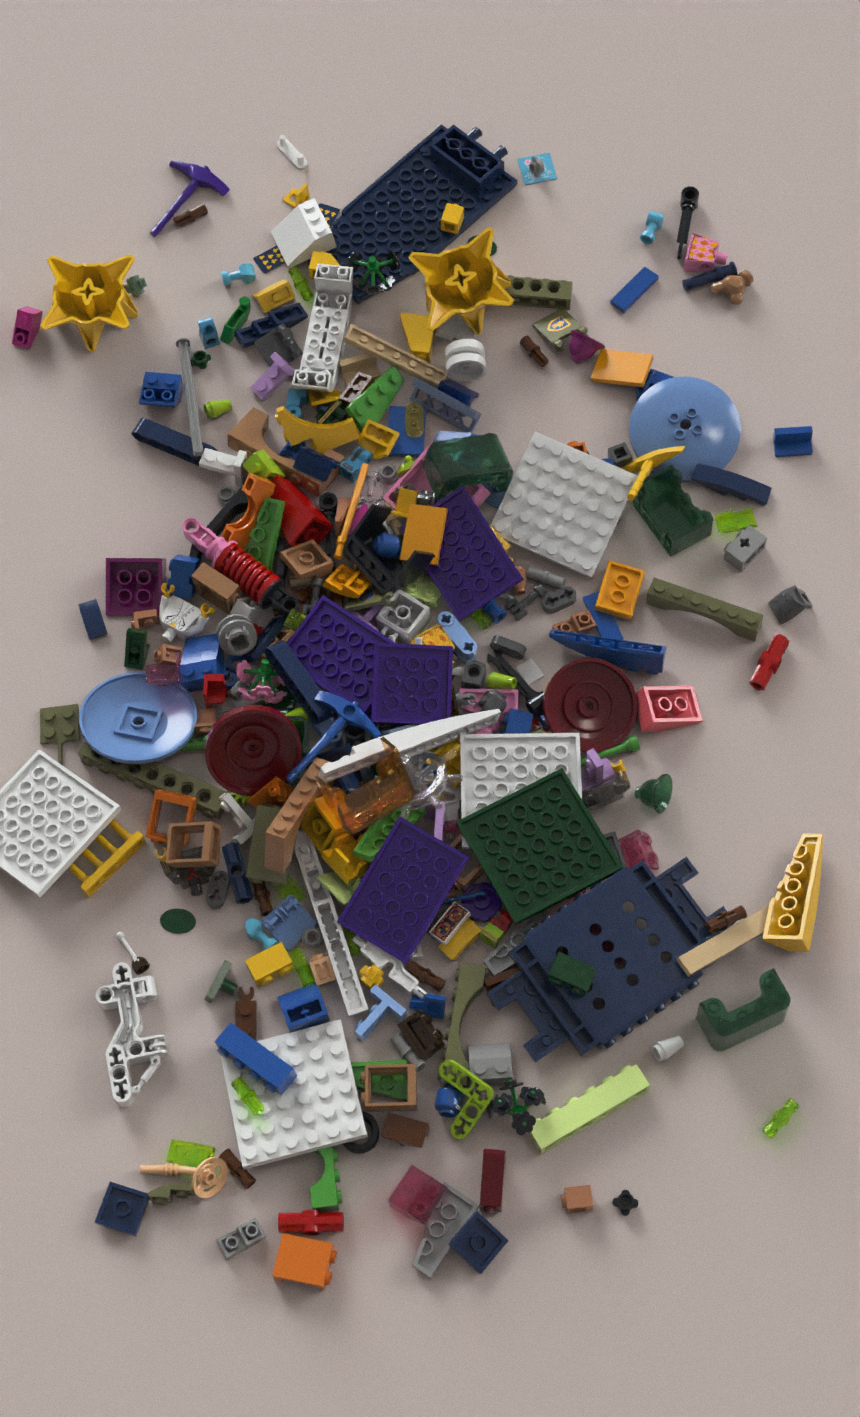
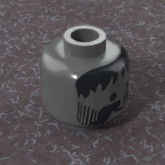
M496 689L493 691L487 690L478 702V706L481 708L480 712L499 709L502 713L507 707V697Z

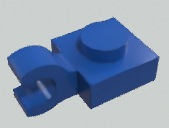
M426 994L425 999L421 1000L417 995H412L409 1004L410 1009L423 1010L430 1017L444 1018L446 997Z

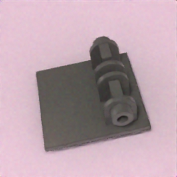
M284 323L254 342L269 367L274 363L270 357L274 352L279 354L288 363L303 354Z

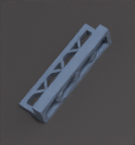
M420 379L414 380L412 385L415 389L410 400L426 407V409L469 433L473 432L482 415L480 412ZM422 390L426 393L428 399L421 401L416 397L419 391ZM438 399L443 407L435 409L432 400ZM454 408L458 416L449 417L447 409ZM468 416L473 419L470 427L464 425L462 417Z

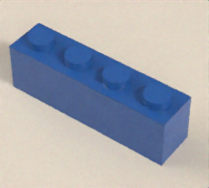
M231 1022L214 1041L218 1047L217 1052L222 1057H230L237 1068L240 1070L245 1068L249 1071L248 1075L257 1082L260 1079L265 1083V1088L272 1093L276 1091L282 1095L297 1077L293 1067Z

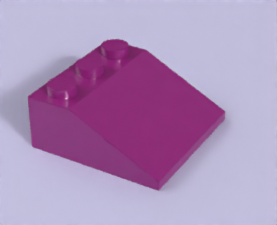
M106 558V615H133V612L156 609L159 616L161 597L164 595L161 591V586L163 583H166V559Z

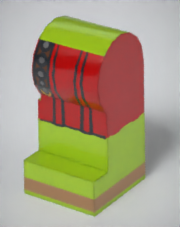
M501 907L493 919L480 932V939L494 949L513 923L506 909Z

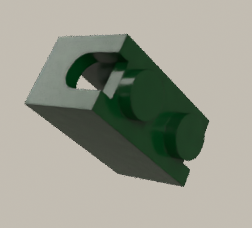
M558 952L547 979L551 980L550 983L557 987H562L563 985L570 988V992L575 995H586L597 968Z

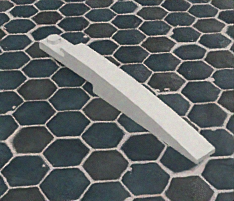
M494 709L450 717L403 729L352 747L350 756L345 755L335 762H327L320 767L318 779L321 784H324L390 757L397 763L458 739L460 734H470L496 724L501 711Z
M304 830L298 831L294 850L348 1016L369 1011L341 925L337 923L338 915L329 890L324 888L317 879V876L323 875V871L315 846Z

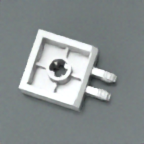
M399 589L389 600H395V605L392 607L384 606L378 613L376 618L377 628L381 629L380 633L386 637L388 634L395 635V643L399 640L403 644H409L430 620V607Z

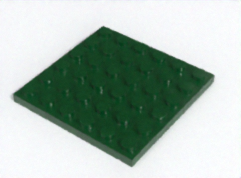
M563 768L456 821L459 831L515 926L623 869L622 864Z

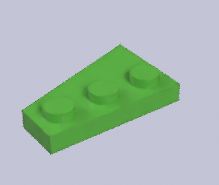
M407 1060L351 1062L357 1089L365 1091V1085L361 1084V1072H365V1065L407 1064ZM407 1075L372 1076V1093L408 1102Z

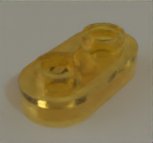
M417 402L410 403L405 408V431L408 436L413 438L421 436L424 432L423 406Z

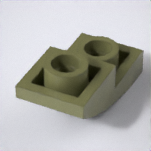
M182 1182L155 1188L148 1193V1197L156 1205H166V1202L172 1203L173 1194L178 1198L185 1199L188 1196H194L195 1193L191 1182Z

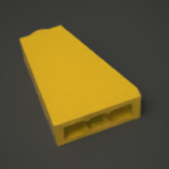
M400 313L401 328L409 353L430 363L435 330L431 331L427 328L429 316Z

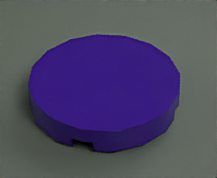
M487 882L472 884L463 894H477L485 891V896H476L462 900V907L471 913L469 918L476 922L490 921L502 907V902L492 885Z

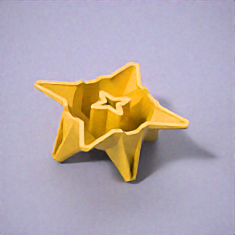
M487 227L467 245L444 250L440 254L412 252L408 259L425 276L427 312H430L427 323L429 330L434 331L453 315H458L476 335H479L483 330L485 305L511 306L514 299L504 290L511 286V281L490 258L494 229Z
M131 254L106 264L99 262L96 264H74L53 255L46 259L56 281L53 285L52 307L40 324L44 331L71 323L76 326L88 351L93 352L98 345L104 324L107 323L126 330L130 327L127 318L135 319L138 317V311L123 284L126 274L135 261Z

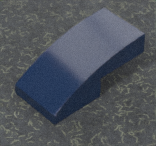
M97 599L78 604L89 640L107 635Z

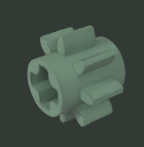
M138 275L126 279L127 284L124 287L128 294L131 293L134 297L145 292L144 287L147 284L144 278H139Z

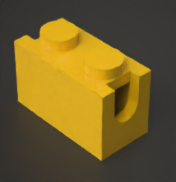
M282 942L245 960L246 966L257 987L267 986L273 982V979L279 976L285 977L294 969L293 962Z

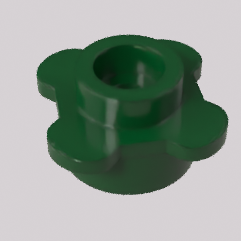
M196 351L193 354V359L190 360L191 365L205 369L207 367L206 364L211 360V356L204 351Z

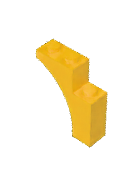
M284 406L277 408L276 421L278 425L283 426V437L286 442H290L291 446L312 438L310 443L313 450H317L319 454H322L329 448L334 449L360 438V433L353 417L337 423L317 424L296 417Z

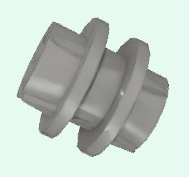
M243 614L228 615L221 620L217 627L216 633L220 646L230 655L241 656L247 654L256 645L257 633L254 624L249 617Z

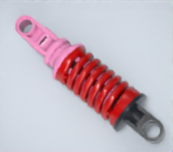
M195 518L184 520L182 527L185 538L195 545L199 551L205 553V557L208 560L213 561V569L238 584L240 590L251 597L253 601H257L263 610L272 607L288 620L298 617L300 612L298 600L284 590L286 587L284 579L273 574L271 570H267L266 566H262L261 562L251 557L243 548H239L237 542L230 541L227 543L223 537L216 536L212 530L206 528ZM288 606H293V607H295V608L292 609V610H287V609H286Z

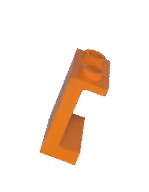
M282 1233L272 1277L275 1281L283 1282V1280L316 1286L320 1290H325L326 1285L331 1283L332 1272H329L331 1263L335 1264L337 1251L334 1250L333 1243Z

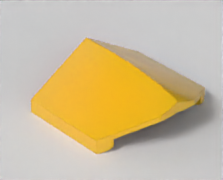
M336 388L332 392L307 390L311 409L316 408L318 405L324 406L336 402L342 394Z
M368 419L357 442L362 448L373 454L372 459L378 460L389 456L400 433Z

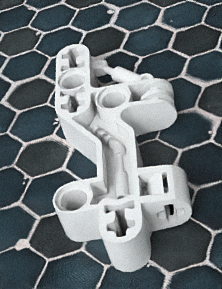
M122 962L116 964L113 968L114 984L100 987L96 992V999L104 1010L119 1008L121 1023L106 1050V1060L112 1095L120 1107L127 1108L133 1104L134 1094L141 1092L140 1088L142 1085L147 1083L156 1069L161 1066V1058L166 1057L168 1051L164 1050L166 1048V1043L163 1042L165 1040L164 1035L139 1037L143 1030L139 1004L153 1001L158 997L154 977L143 976L134 978L130 966ZM123 972H125L124 976L126 982H123L121 978ZM105 995H111L108 1001H102ZM146 1046H149V1051L152 1052H147ZM136 1048L142 1049L140 1054H132ZM117 1053H119L118 1061L120 1064H117L114 1059ZM151 1061L140 1077L141 1081L139 1084L132 1086L130 1067L135 1064ZM118 1073H125L122 1079H115ZM120 1088H123L126 1092L124 1099H121L122 1090Z

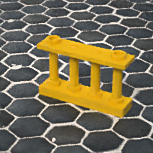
M113 819L108 825L125 840V843L120 848H116L99 834L95 840L111 854V857L105 862H101L86 848L81 854L97 868L91 876H87L74 863L67 868L82 881L80 887L88 898L146 843L143 834L138 830L134 834H130Z

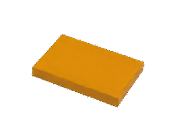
M601 349L590 377L591 381L644 387L654 359L653 354Z
M417 504L409 505L400 555L401 561L407 562L414 550L434 553L435 557L429 565L438 566L448 512L447 508Z
M609 560L594 610L631 621L645 571Z

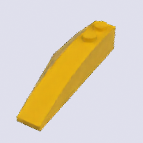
M802 834L793 853L794 858L791 864L787 866L782 882H779L778 891L775 897H772L769 904L763 940L787 951L809 952L819 898L823 834Z

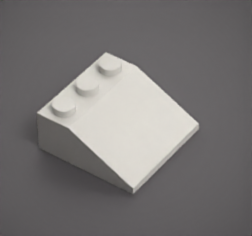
M315 198L298 205L271 231L288 268L311 259L313 251L327 252L337 247L333 234Z

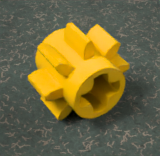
M374 964L369 967L364 965L359 971L361 976L359 981L369 990L375 984L380 987L384 983L382 978L384 975L383 971Z

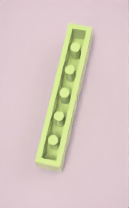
M637 1064L632 1067L628 1065L621 1069L620 1074L613 1077L611 1075L605 1078L600 1086L596 1088L592 1086L585 1090L583 1096L569 1099L566 1105L560 1109L558 1107L548 1112V1116L542 1120L537 1118L535 1125L532 1126L533 1131L528 1134L539 1152L543 1154L649 1091L650 1084Z

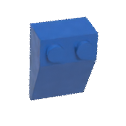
M217 633L185 640L180 662V683L188 692L203 690L204 674H224V650L220 646Z

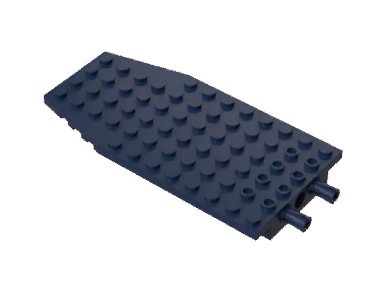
M441 124L344 207L341 216L335 220L331 228L337 247L326 253H331L340 266L348 267L347 260L352 255V252L361 254V262H368L367 259L371 256H378L383 262L387 260L386 254L394 251L399 259L398 270L391 271L390 267L384 265L381 274L384 278L393 276L396 281L395 284L418 272V268L408 259L412 252L441 253L517 185V180L505 172L504 161L501 160L508 154L507 149L500 145L494 152H490L479 144L476 140L482 136V132L478 127H474L466 134L454 124L449 129ZM447 203L464 207V219L458 234L441 230V218ZM362 265L358 267L357 272H353V279L355 277H364L366 270ZM368 276V284L371 285V276ZM375 276V286L381 283L379 276ZM353 285L352 299L359 304L374 296L369 295L368 292L358 291Z

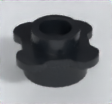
M623 1190L618 1198H614L612 1202L614 1207L620 1209L623 1216H628L633 1208L638 1207V1200L634 1199L628 1190Z

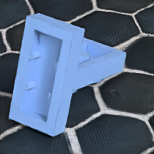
M376 984L371 988L370 994L379 1005L375 1004L369 1011L370 1015L365 1020H360L355 1027V1036L361 1042L368 1037L389 1012L401 1022L407 1017L406 1009Z

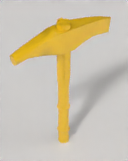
M685 446L651 451L622 466L621 469L628 472H640L634 481V485L629 490L627 499L633 501L651 470L682 453Z

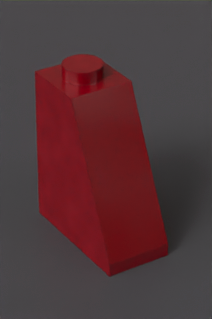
M484 1149L480 1210H484L486 1214H497V1212L502 1211L506 1163L505 1150Z

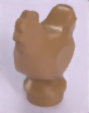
M748 270L739 272L738 276L729 275L723 280L713 283L710 289L715 294L725 293L730 297L731 303L739 305L743 301L745 286H750L754 278Z

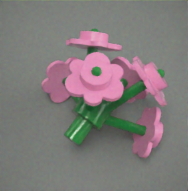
M246 660L237 664L236 673L237 677L240 678V682L245 683L246 679L250 678V674H257V677L253 678L252 686L249 690L246 688L238 689L242 693V698L249 702H255L259 699L269 703L272 702V704L283 700L286 692L280 691L276 693L272 675L278 676L277 680L282 686L286 685L277 672L271 671L268 660H262L261 667L258 670H252L251 665Z

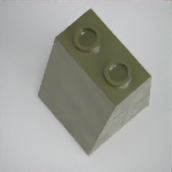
M268 803L257 805L246 878H251V882L262 883L264 880L271 882L270 885L278 887L288 883L292 860L283 874L264 868L265 832L283 806ZM296 835L295 842H294V846H293L292 859H293V854H294V849H295V844H296L297 835Z

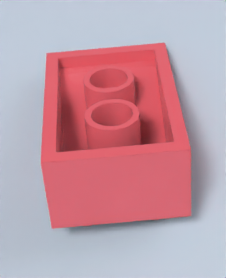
M643 686L636 693L637 717L642 732H660L703 721L693 686Z

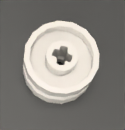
M459 339L451 342L445 348L446 372L449 379L455 382L467 383L479 380L485 375V352L481 342L473 339Z

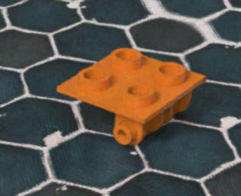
M276 776L250 797L247 802L255 808L261 803L283 806L294 788Z

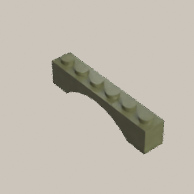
M655 577L647 592L646 604L662 610H681L704 616L723 625L736 635L752 641L756 640L762 625V614Z
M461 963V969L456 970L455 976L458 986L457 989L453 988L452 1001H455L454 1008H450L448 1016L451 1026L446 1028L445 1040H448L447 1048L443 1047L441 1060H454L470 1071L469 1064L460 1046V1028L469 1006L483 993L486 966ZM452 1065L448 1067L445 1066V1068L447 1069V1074L453 1073L456 1075V1077L454 1078L455 1081L457 1080V1077L462 1074L461 1071L458 1074L454 1073L452 1071ZM438 1073V1080L441 1081L442 1088L446 1085H452ZM467 1076L461 1079V1084L465 1088L468 1085L469 1077Z

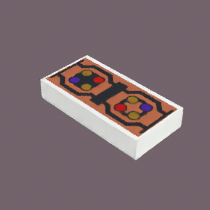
M454 901L429 931V934L446 946L471 916V913Z

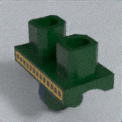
M338 399L331 407L329 404H326L325 407L321 405L316 407L318 413L315 416L318 420L317 424L334 423L335 419L343 421L348 418V413L342 408V402Z

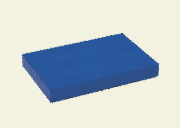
M389 406L388 428L399 432L400 435L388 457H405L407 455L419 457L423 453L426 407Z

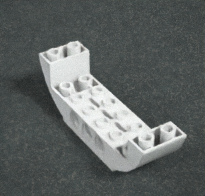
M317 263L314 277L316 294L300 370L295 369L292 387L332 392L339 379V360L343 359L346 344L343 339L350 324L353 267Z

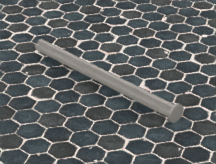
M180 338L176 341V346L179 348L193 454L197 457L202 456L203 445L189 354L190 340Z

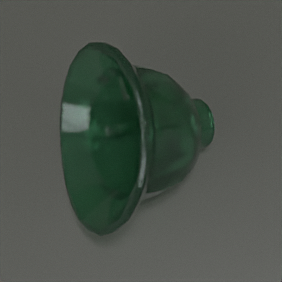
M662 774L657 779L643 782L640 787L635 788L636 799H640L645 806L653 808L658 814L663 813L671 798L672 778L669 774Z

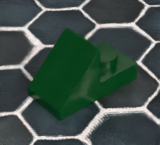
M131 628L127 630L124 667L144 669L150 644H147V631Z

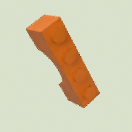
M252 473L248 474L242 487V491L248 499V507L240 520L226 524L221 537L227 543L235 541L238 543L239 548L243 549L244 546L248 545L251 538L249 535L251 530L255 529L258 522L256 519L265 498H270L274 493L276 485L270 480Z

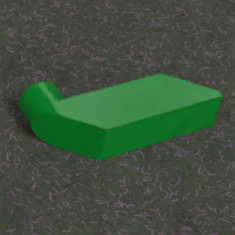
M246 296L239 299L240 305L224 325L220 340L227 344L231 343L235 337V331L240 330L248 319L251 304L250 299Z

